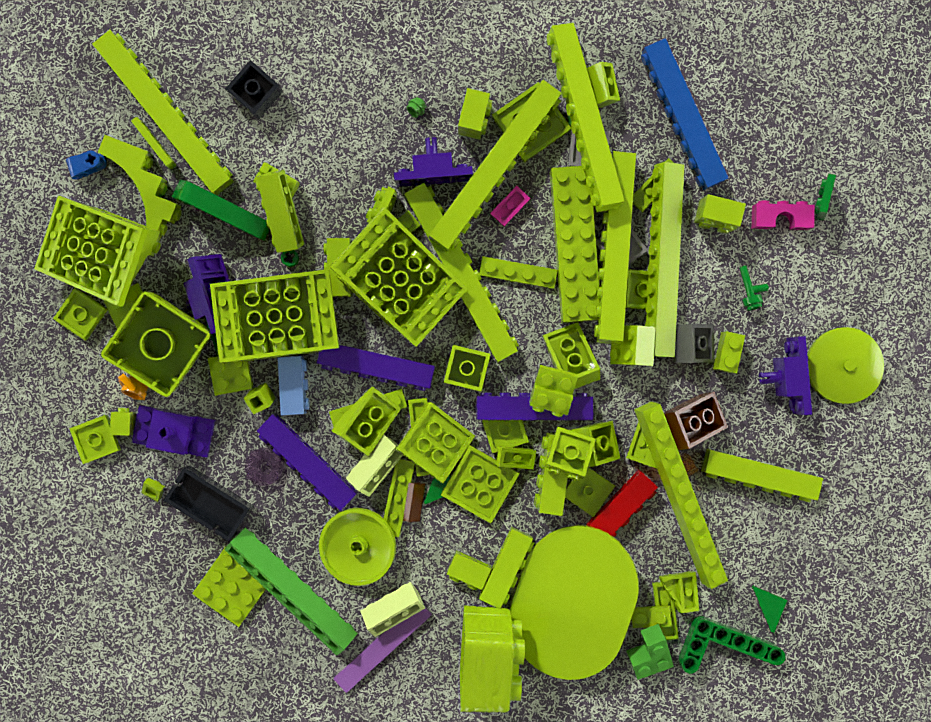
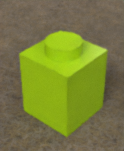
M265 382L251 389L243 399L254 415L270 407L276 397Z
M118 408V411L111 412L110 435H133L136 412H130V408Z

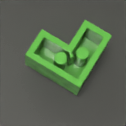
M659 624L640 630L644 644L626 650L637 680L674 667L667 641Z

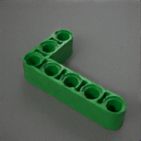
M180 180L172 195V198L210 214L260 240L265 241L270 231L267 226V220L189 181Z
M697 616L691 623L678 662L686 673H695L699 669L709 640L773 665L784 663L786 655L774 643L704 616ZM701 623H706L705 629L698 630V626ZM723 629L724 634L721 637H716L717 632ZM741 636L742 641L739 644H735V639ZM694 641H699L698 647L691 648ZM759 643V649L753 651V646ZM777 650L776 657L771 658V653ZM687 659L693 660L690 666L684 665Z

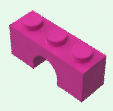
M768 200L758 201L757 204L752 206L751 229H772L776 227L778 215H784L788 218L789 230L813 229L815 205H808L807 201H799L796 204H789V201H777V204H770Z

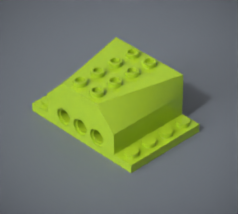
M58 195L34 269L114 305L123 307L133 280L161 232L109 211Z
M384 207L330 265V268L337 274L336 277L389 327L401 333L415 347L418 346L468 289Z
M329 269L210 284L219 363L271 359L339 348Z

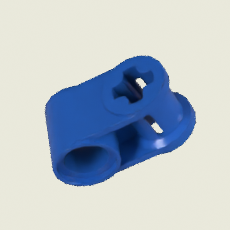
M87 151L67 158L66 163L71 178L75 180L105 169L107 159L95 151Z

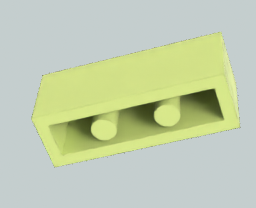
M383 435L369 456L364 454L346 479L359 492L370 497L403 456L402 453L396 450L398 444L388 436Z
M409 582L402 585L396 591L386 594L375 603L369 604L361 610V614L367 630L376 637L425 609L418 590Z

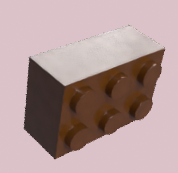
M715 392L699 394L664 412L678 451L690 449L728 428Z

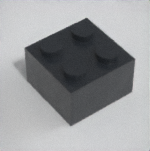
M251 60L225 88L231 97L258 120L283 92L280 85Z

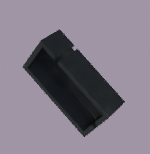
M190 465L182 469L175 480L177 484L172 485L163 500L209 530H213L218 525L221 526L214 533L228 542L235 538L254 508V505Z

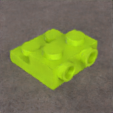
M388 186V188L382 187L381 191L378 190L376 192L373 209L369 208L366 214L368 224L383 207L391 213L398 197L395 189Z
M540 365L529 400L532 409L537 412H543L544 409L549 410L557 417H562L563 414L568 415L578 374Z
M557 427L544 467L549 468L548 472L553 474L566 473L568 474L567 478L578 481L579 478L583 479L587 472L596 439Z

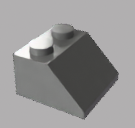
M713 324L676 325L675 357H673V363H714Z

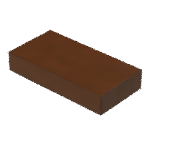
M409 482L403 521L420 522L425 483Z

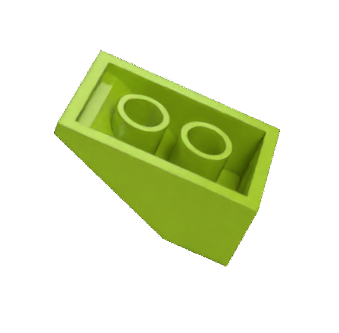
M578 322L543 335L554 368L578 374L575 389L600 380V367Z
M371 387L341 416L331 432L359 452L369 456L401 408L377 389Z

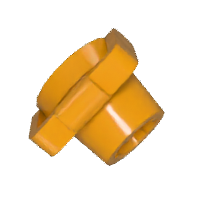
M123 373L118 377L123 394L134 400H145L148 386L131 375L128 378Z

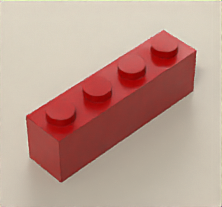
M638 470L589 520L586 526L600 529L615 537L616 531L629 523V517L633 513L637 514L643 508L642 504L647 499L650 500L657 493L655 490L658 487L642 471Z

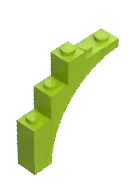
M104 135L98 153L114 161L131 177L140 192L145 207L146 226L161 232L148 254L154 257V254H157L160 250L161 243L159 242L161 237L167 232V222L175 224L180 219L182 214L181 206L161 198V195H164L167 191V180L147 172V169H150L153 164V155L150 152Z

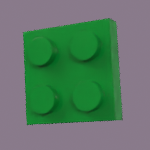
M828 173L827 178L822 179L818 193L822 197L817 199L815 205L817 220L824 221L836 179L835 174Z

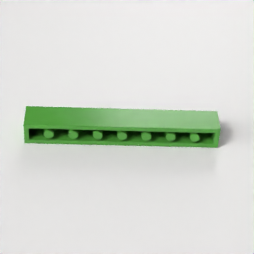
M244 528L224 549L336 656L344 651L358 634L352 625L346 623L337 611L332 610L323 598L318 597L308 584L301 581L298 575L284 564L282 559L276 557L267 545L262 544L253 532Z

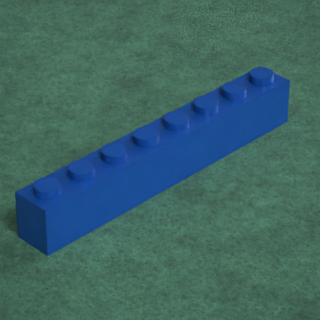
M666 38L644 47L641 60L650 70L649 78L658 88L656 91L657 96L660 100H663L666 106L664 110L667 117L672 119L673 131L681 139L680 147L689 157L688 164L697 175L695 179L698 186L702 187L704 191L726 181L729 177Z

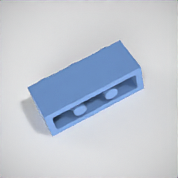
M304 356L278 357L281 415L306 414L310 408L309 398H306L305 392L308 390L309 385L308 379H305L304 371H307V360H304Z

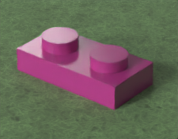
M516 186L490 215L505 227L531 198Z

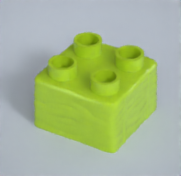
M144 291L140 294L113 337L110 338L108 344L102 350L101 356L164 397H168L180 385L205 348L212 334L207 326L195 320L161 296L153 292Z
M464 605L460 657V712L505 713L510 710V701H521L522 677L519 676V664H524L525 657L522 621L512 620L511 611L507 608Z

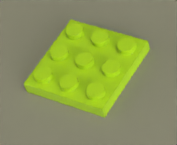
M539 82L492 114V118L503 133L540 84ZM558 108L556 110L551 109L548 114L550 116L549 120L544 126L541 124L538 127L539 133L535 139L527 142L526 146L528 148L520 156L524 163L571 130L570 125Z
M428 402L396 450L440 483H444L475 435L435 404Z
M469 445L441 496L485 521L492 523L520 473L512 468L497 466L496 459Z
M223 549L192 594L240 627L266 589Z

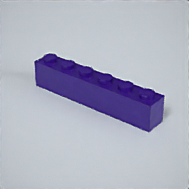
M339 345L337 349L322 350L319 352L317 364H322V369L332 371L333 367L340 368V373L351 375V371L358 372V377L370 379V375L378 377L377 381L388 383L389 380H394L396 385L407 387V384L415 385L414 389L421 391L431 388L435 370L433 365Z
M480 393V396L476 397V420H593V397H587V393H576L568 415L563 414L562 417L554 416L551 413L552 411L545 409L543 412L533 410L529 402L530 393H519V396H511V393H500V396H492V393Z
M276 413L272 414L257 430L260 434L258 437L266 444L269 442L274 447L272 449L274 453L279 457L283 456L287 460L286 464L291 469H297L301 473L300 477L306 483L310 482L313 484L315 492L321 497L324 495L329 500L328 504L333 509L341 511L358 493Z

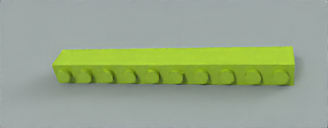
M574 23L552 25L546 40L547 44L551 47L552 62L555 63L557 68L556 76L562 86V97L565 98L567 104L566 112L571 118V130L576 136V148L581 154V166L587 176L586 184L592 193V205L595 206L597 212L618 209L625 201Z
M108 30L93 42L92 45L208 189L215 195L220 194L234 182L231 179L233 174L226 166L222 168L218 163L221 159L214 151L210 153L207 149L209 144L202 136L200 138L197 137L195 134L196 128L191 122H185L183 119L185 115L179 107L174 108L171 104L173 102L172 98L166 92L163 94L159 88L162 86L154 77L151 79L148 76L150 71L147 67L135 60L138 56L131 48L127 49L123 45L126 41L119 33L115 35L111 30Z
M545 80L541 81L429 235L430 240L447 252L450 248L455 249L460 241L457 238L461 233L465 234L471 226L469 223L473 217L477 218L483 210L481 205L484 201L486 203L490 201L494 195L492 190L495 186L500 187L505 180L503 175L507 170L511 172L517 162L514 161L518 155L522 156L528 148L526 146L527 142L535 139L539 133L538 127L541 124L543 126L550 118L548 114L551 109L556 110L561 103L559 98L562 93Z
M613 151L612 159L625 202L618 209L607 210L603 213L602 224H605V231H602L601 242L604 243V250L601 249L600 261H603L602 268H599L598 273L601 287L597 289V299H600V304L596 306L595 317L598 318V325H595L594 337H597V343L620 345L624 337L636 153Z
M662 162L654 165L652 173L654 180L651 192L653 199L650 212L652 219L649 231L651 238L645 326L655 327L654 357H675L684 164Z
M425 183L404 195L429 239L430 233L445 212L440 203H435L433 199L435 194L431 186L426 187ZM429 239L442 264L468 288L461 298L496 361L499 362L517 352L519 345L514 336H509L507 331L510 329L506 321H501L499 318L500 310L496 303L492 304L488 298L491 296L486 286L482 287L479 281L482 278L477 269L473 271L470 266L473 263L468 253L464 254L460 248L463 246L461 240L454 250L450 248L447 252Z
M649 402L634 409L700 581L708 588L713 589L727 582V576L662 407L658 403Z

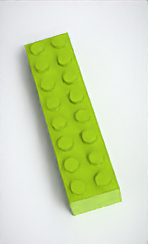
M582 166L551 168L550 170L561 323L598 321V318L595 317L596 306H599L600 299H597L599 280L594 211L591 201L592 193L586 184L587 176Z

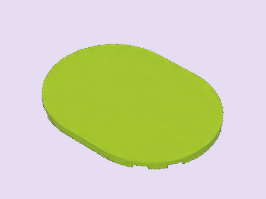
M584 525L560 528L542 538L527 557L510 609L511 619L522 621V639L525 641L524 658L536 669L549 676L565 680H578L593 676L605 669L614 660L623 644L638 600L639 580L632 557L612 535L600 529Z

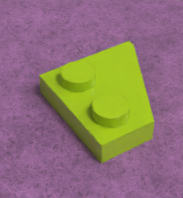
M689 571L659 576L662 585L678 612L699 611L696 572Z

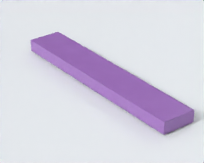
M425 607L422 611L383 632L334 677V680L347 693L423 624L432 613Z

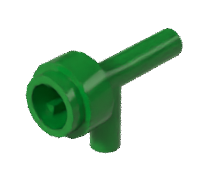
M742 266L739 269L747 297L742 300L744 308H747V311L759 309L762 307L763 299L761 294L755 295V293L768 291L769 286L768 284L752 286L747 266Z

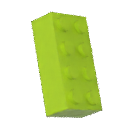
M546 433V437H542L541 448L544 449V456L540 455L539 467L542 470L541 475H537L536 486L539 488V493H535L534 505L539 513L563 516L568 474L560 472L559 475L548 472L549 468L544 467L555 435L554 433Z

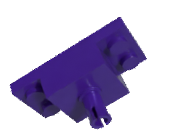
M429 137L425 138L426 154L412 155L413 171H410V169H399L398 172L394 173V180L397 187L419 186L423 183L431 185L468 182L473 176L472 166H468V164H458L456 168H453L451 152L438 153L437 138L432 137L431 146Z
M221 254L191 257L187 260L193 278L183 283L188 297L186 305L190 304L187 308L193 312L195 320L206 318L211 334H215L210 284L229 282L230 280Z
M806 336L786 338L787 342L784 343L785 353H788V357L773 358L774 372H760L759 378L767 377V379H759L760 385L775 383L776 396H791L789 408L793 414L812 415Z
M139 405L131 443L146 445V448L181 455L191 454L207 458L216 420Z

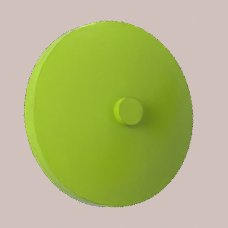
M842 327L829 330L813 342L807 354L811 386L820 396L835 403L850 404L864 400L877 389L883 377L884 358L881 349L871 336L859 329Z
M349 508L337 513L326 523L319 539V553L325 568L333 577L349 585L362 586L379 580L389 570L396 554V541L391 527L379 514L364 508Z

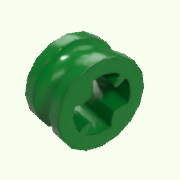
M294 250L284 251L281 254V261L284 265L293 267L298 264L299 255ZM288 253H290L291 255H295V257H293L292 263H290V261L286 262L285 260L288 258Z

